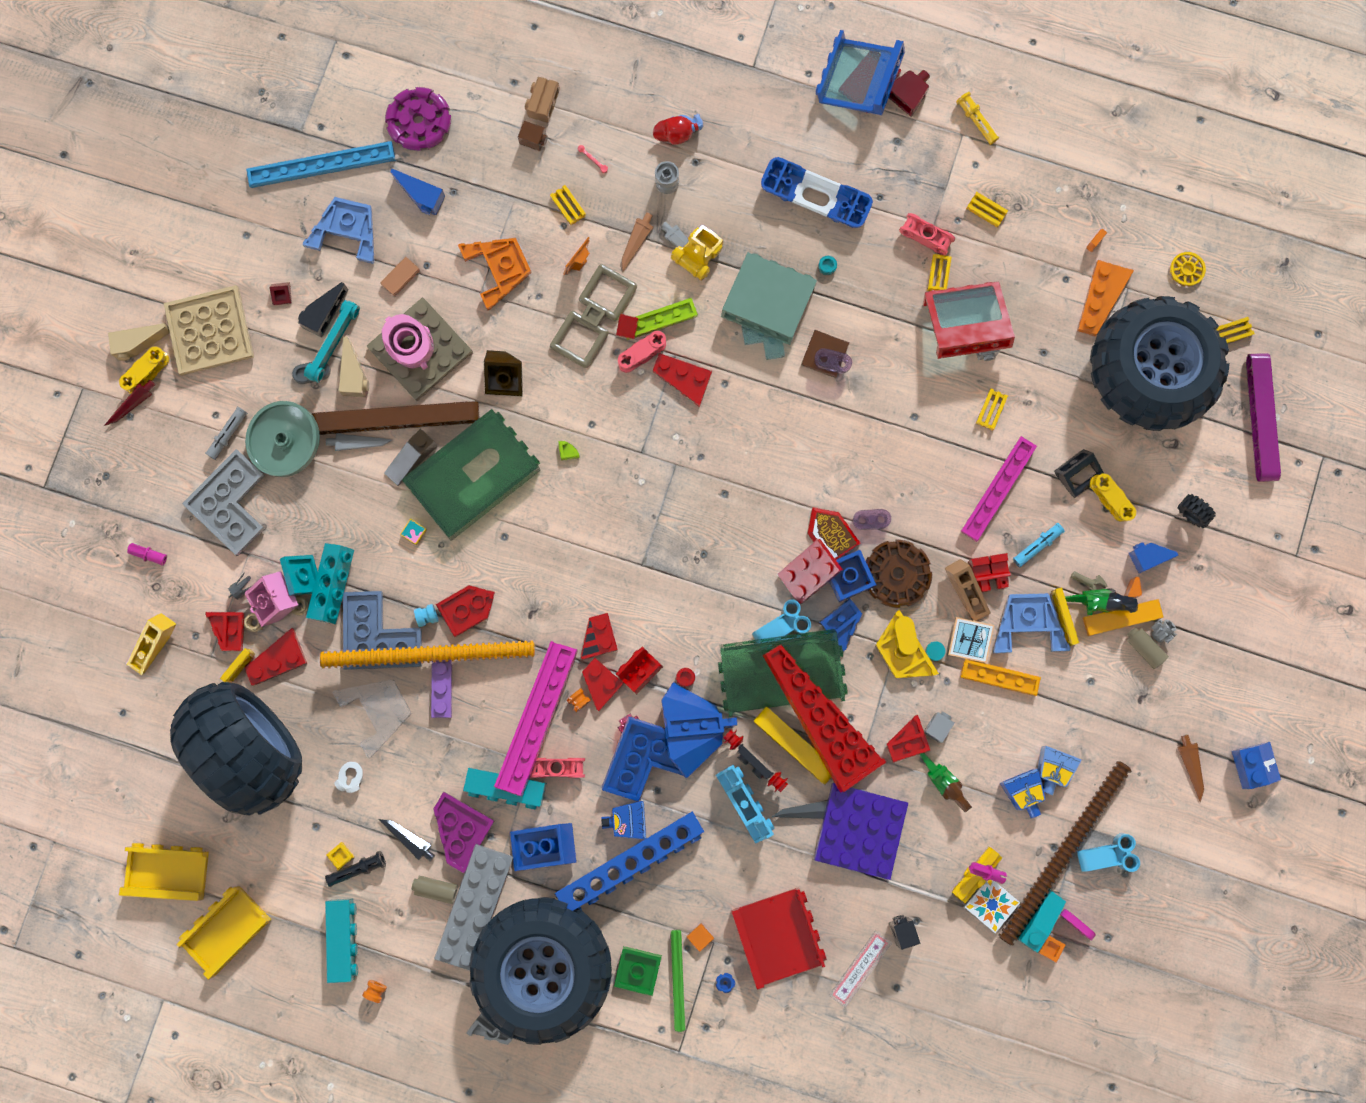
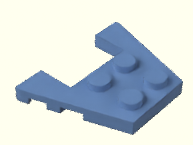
M334 197L322 214L321 220L313 227L312 233L303 241L302 245L306 248L320 251L325 233L361 241L356 256L357 260L374 264L371 205Z
M1048 593L1008 595L993 653H1012L1011 633L1050 632L1051 652L1070 651L1069 643L1067 644L1064 631L1059 624L1058 616Z

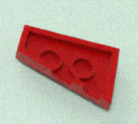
M294 628L288 630L245 667L251 686L307 664Z

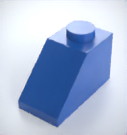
M1144 542L1133 546L1134 550L1129 552L1138 573L1179 556L1176 551L1154 543L1145 545Z

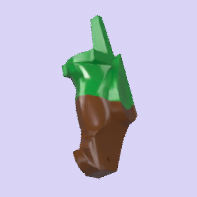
M925 753L919 754L929 769L928 776L944 799L955 801L964 812L970 810L972 806L963 796L961 790L962 783L945 765H935Z

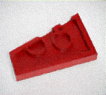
M661 353L658 354L653 368V373L700 407L712 371Z

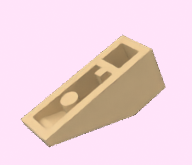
M162 323L109 332L110 353L120 361L129 360L130 357L137 356L169 334V327Z
M343 336L339 392L342 396L365 397L366 392L369 391V381L365 376L351 341L348 337Z

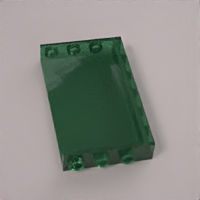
M835 629L719 645L721 662H718L719 674L723 673L724 681H720L721 692L726 694V700H723L724 712L728 711L729 717H733L734 712L790 705L763 657L765 653L778 645L783 646L796 661L797 666L810 676L809 679L816 687L819 686L821 688V692L828 700L840 698L842 702L845 701V695H848L847 684L843 683L842 677L846 675L845 667L840 661V657H843L842 645L838 644V636Z

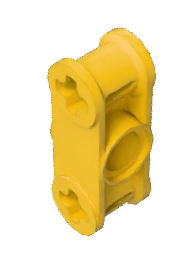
M151 347L120 377L119 385L121 388L131 394L138 384L144 386L149 380H153L168 365L170 360L168 354L159 347Z
M1100 474L1090 479V488L1098 496L1104 507L1109 510L1114 519L1124 522L1135 518V507L1111 476Z

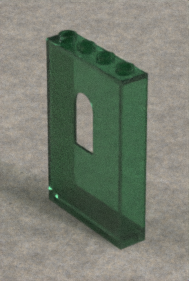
M493 409L488 411L401 479L451 541L541 471L538 466L540 464L539 460L534 454L532 456L528 454L527 450L529 448L522 440L519 442L515 438L517 433L511 426L506 427L503 423L505 419L499 411L497 413ZM486 449L496 450L499 454L498 463L475 482H472L462 468Z

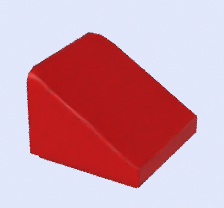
M620 314L616 335L635 339L639 319Z

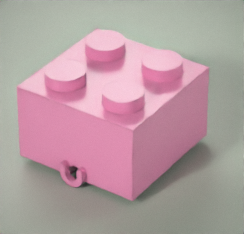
M281 571L262 576L245 592L251 605L250 611L256 615L261 627L281 621L298 606L296 597L294 595L289 596L286 581Z

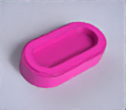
M1067 909L1061 912L1060 916L1090 941L1096 936L1095 932Z

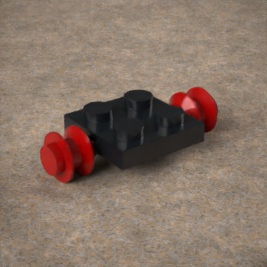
M737 729L734 732L730 730L723 737L726 740L723 744L729 743L731 745L730 750H735L738 747L737 753L739 756L737 758L744 765L749 763L754 768L752 772L759 779L762 777L764 779L770 778L768 780V787L773 785L775 787L774 793L777 790L781 793L788 785L786 782L788 778H781L782 772L774 774L769 771L743 746L744 736L738 737L736 735Z

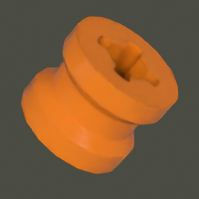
M580 688L566 701L574 706L575 712H578L591 699L586 697L584 691Z
M369 980L367 983L368 988L363 992L362 996L372 1002L381 1003V995L386 991L387 986L380 982Z

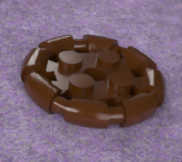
M895 539L893 542L885 541L872 550L873 553L870 557L866 558V563L872 576L878 573L879 580H875L876 586L868 590L874 599H879L882 602L881 604L892 608H900L904 605L909 607L919 602L932 583V572L929 566L931 563L925 552L921 548L915 547L914 543L901 539ZM896 549L898 554L891 555V550ZM908 552L915 555L913 559L906 556ZM879 557L884 559L881 565L876 562ZM922 566L923 573L917 574L916 567ZM895 568L903 571L902 578L894 577L893 570ZM915 582L920 585L917 590L912 587ZM884 587L890 591L887 596L881 592ZM905 592L906 597L899 598V593Z

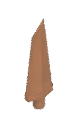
M646 212L643 220L637 218L622 257V271L625 270L653 229V226L649 224L653 217L650 213Z

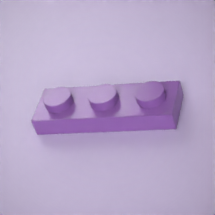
M445 660L442 662L436 661V663L432 661L431 718H452V660H449V662Z

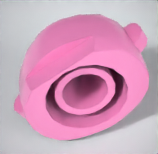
M409 315L388 316L382 328V339L388 354L405 367L412 369L422 367L425 370L428 367L426 363L430 360L434 350L429 328ZM415 336L416 341L412 348H401L404 338Z

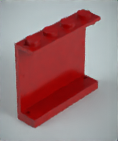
M799 888L731 910L757 990L764 988V985L819 966L825 967L824 961L827 958L824 949H819L817 942L821 940L817 929L813 930L811 922H814L811 910H806L804 903L808 901L805 892H800Z

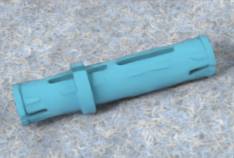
M1056 523L1047 532H1042L1037 540L1013 557L1014 563L1021 568L1022 565L1046 546H1051L1053 541L1065 532L1064 528L1059 523Z

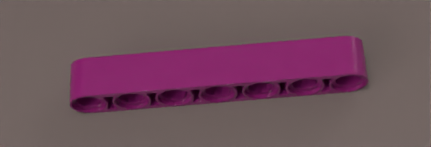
M1269 353L1248 354L1246 357V371L1256 479L1258 482L1279 481L1281 466L1271 357Z

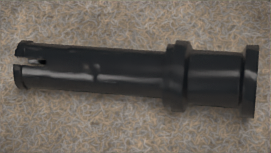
M377 851L373 856L363 857L356 864L326 875L327 885L332 887L362 873L368 875L372 870L380 867L385 868L386 861L381 851Z

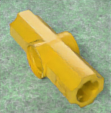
M988 846L976 863L985 866L991 865L995 868L1002 857ZM969 867L964 872V877L951 891L963 903H966L973 893L987 882L982 877L971 874Z

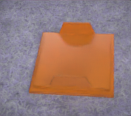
M590 237L584 241L567 263L564 275L568 274L571 269L580 271L587 262L586 258L590 254L587 250Z

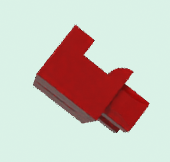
M1008 553L974 558L968 561L982 593L991 591L989 581L993 580L996 581L997 590L1009 587L1008 577L1011 576L1008 568Z

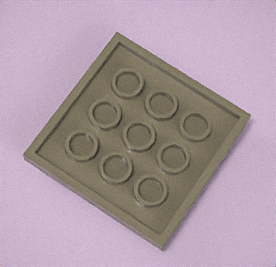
M423 297L404 314L416 319L430 330L434 350L430 360L426 363L428 367L425 370L422 367L412 369L396 362L386 351L382 333L367 345V348L416 401L473 353L470 347ZM415 336L404 338L401 348H412L416 341Z

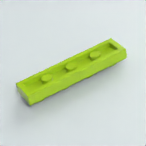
M692 298L635 316L639 319L635 338L698 317Z

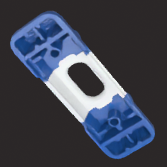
M780 157L770 160L761 180L763 190L780 197L783 201H790L831 218L836 223L840 222L852 228L863 226L873 203L872 197L863 191L832 181ZM813 188L827 194L829 197L828 204L826 206H819L805 200L802 196L804 189Z

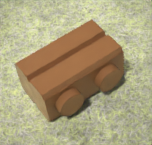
M537 77L536 83H532L530 93H532L531 98L527 99L525 103V110L529 118L549 123L560 91L558 82Z

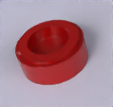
M682 668L676 674V681L681 687H690L695 682V674L689 668Z

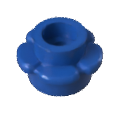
M724 973L717 976L716 988L724 993L731 992L732 988L735 987V980L732 978V975Z

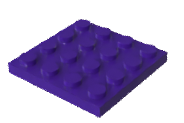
M832 783L814 860L891 880L908 802L851 787L845 792L840 793L835 783Z

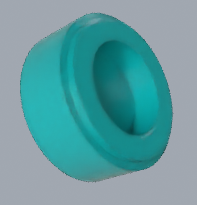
M829 255L822 257L818 264V269L823 275H832L837 268L836 259Z
M934 641L927 645L925 652L930 660L938 661L945 656L946 650L942 643Z

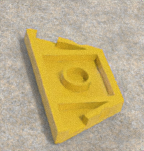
M898 610L875 645L895 678L938 675V671L919 641L918 649L915 653L904 655L900 652L894 629L895 621L903 616L901 611Z

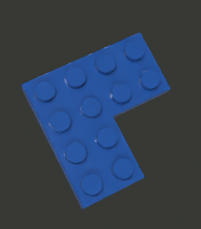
M628 716L602 784V791L639 802L652 766L682 775L669 759L665 728Z

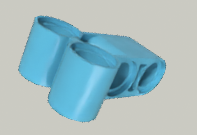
M788 600L783 606L784 614L752 633L761 650H764L793 631L803 635L810 630L811 622L808 617L799 616L801 606L798 601ZM789 604H794L797 607V612L790 614L787 612L786 607ZM800 620L805 621L807 629L799 630L797 622Z
M1119 833L1114 837L1113 844L1077 851L1081 872L1118 865L1125 871H1137L1140 867V860L1136 855L1131 854L1136 845L1135 839L1129 834ZM1124 837L1128 840V845L1125 848L1120 844L1121 839ZM1128 857H1131L1133 860V864L1131 867L1127 868L1125 865V860Z

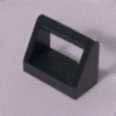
M1085 449L1054 470L1057 478L1073 498H1076L1090 487L1089 482L1092 477L1077 488H1074L1070 478L1089 464L1096 472L1093 476L1104 474L1094 453Z

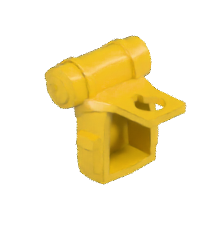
M702 225L690 234L688 242L684 247L678 246L672 251L671 259L677 265L690 272L695 278L702 281L710 272L707 264L721 252L723 239Z

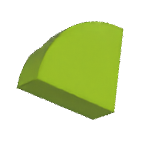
M558 441L561 461L580 458L577 449L572 444L566 441Z

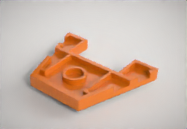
M516 238L492 240V242L483 243L480 241L473 244H458L465 262L483 254L497 283L496 287L480 293L487 311L531 274L529 265Z

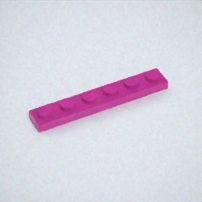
M1022 436L1019 437L960 532L976 542L979 540L1037 445Z

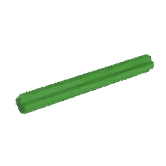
M672 930L675 1031L682 1032L685 1031L681 930Z

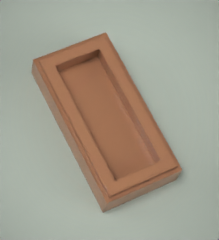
M405 257L380 284L395 297L420 269Z

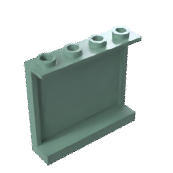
M747 252L722 308L721 317L790 345L810 296L815 289L817 280L808 274L798 273L793 268L783 267L776 261H768L758 254Z

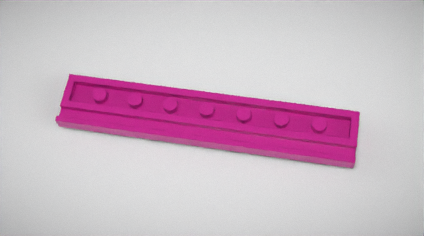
M553 641L550 642L494 785L495 788L520 797L523 796L576 658L577 649L557 644Z

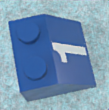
M1270 742L1232 751L1242 789H1254L1281 780Z

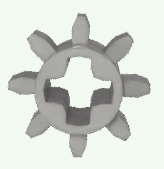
M1159 619L1151 627L1153 629V638L1160 643L1163 641L1169 643L1177 635L1174 632L1176 631L1175 625L1167 619L1164 621Z

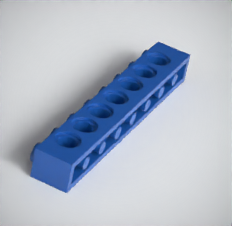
M692 811L554 894L557 900L568 903L567 909L573 911L579 908L582 910L580 906L585 903L591 905L598 901V895L603 892L606 895L617 889L615 885L623 882V884H626L633 880L634 877L632 875L638 871L640 874H643L651 869L650 864L656 861L659 864L668 859V853L674 851L676 854L685 848L683 844L688 841L692 844L702 838L700 834L704 830ZM679 828L686 831L685 839L677 837V830ZM663 838L667 839L670 843L669 848L666 850L662 849L659 844ZM646 848L653 852V857L650 860H646L642 855L643 850ZM627 859H633L636 862V867L633 870L626 868L625 862ZM610 869L618 871L619 877L617 880L609 879L608 872ZM593 879L601 881L602 886L600 890L595 891L591 888V881ZM580 889L584 892V899L582 901H576L573 898L575 890Z

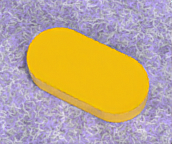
M902 616L894 623L897 644L902 654L911 655L918 649L916 630L913 620L907 616Z

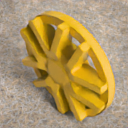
M1182 252L1172 260L1170 273L1173 277L1172 279L1184 287L1194 286L1204 278L1206 266L1203 259L1196 253ZM1186 255H1189V256H1190L1189 259H1188V261L1186 260V258H1185L1184 256H1186ZM1193 257L1197 259L1195 263L1191 262ZM1180 258L1183 264H1181L1177 259ZM1200 262L1201 267H1197L1196 264ZM1180 271L1181 274L1175 275L1174 272ZM1195 271H1200V272H1202V273H1201V275H1200V274L1195 273ZM1187 277H1189L1190 283L1186 282Z

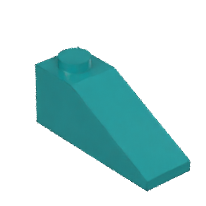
M1048 890L1049 894L1045 895L1046 899H1042V904L1038 905L1039 909L1034 911L1035 915H1031L1032 919L1027 921L1028 925L1024 926V931L1021 930V935L1017 936L1021 943L1036 953L1039 952L1049 937L1066 903L1065 900L1051 890Z

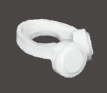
M356 762L344 764L339 771L338 780L334 782L336 788L347 793L358 791L360 789L359 784L363 778L362 767ZM348 768H354L357 772L356 777L351 780L350 785H347L346 771Z

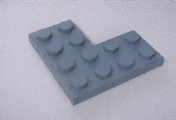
M382 591L344 592L343 652H346V650L350 652L356 650L357 652L359 649L362 651L374 649L376 651L378 648L380 650H383V648L387 650L393 648L394 650L396 647H399V649L411 647L413 649L415 646L417 648L422 646V628L383 629ZM406 662V664L400 663L399 665L387 663V665L381 664V666L369 664V666L362 665V667L350 665V667L344 666L343 669L422 667V663L418 662V664H415V662H412V664Z

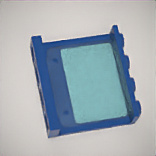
M840 30L838 37L834 39L833 51L828 55L827 67L822 71L821 83L816 87L819 103L883 115L905 54L904 41L896 40L894 48L846 39L844 30Z

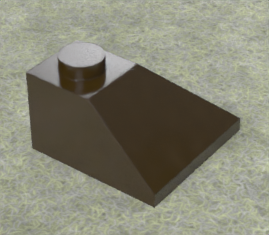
M487 350L484 358L485 394L523 396L522 361L506 351Z

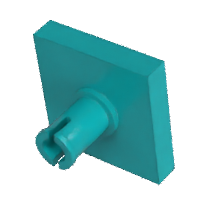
M313 555L284 556L280 558L289 596L312 594L318 572Z

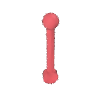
M583 145L578 146L579 152H583L600 167L602 173H607L608 167L599 163L585 150Z

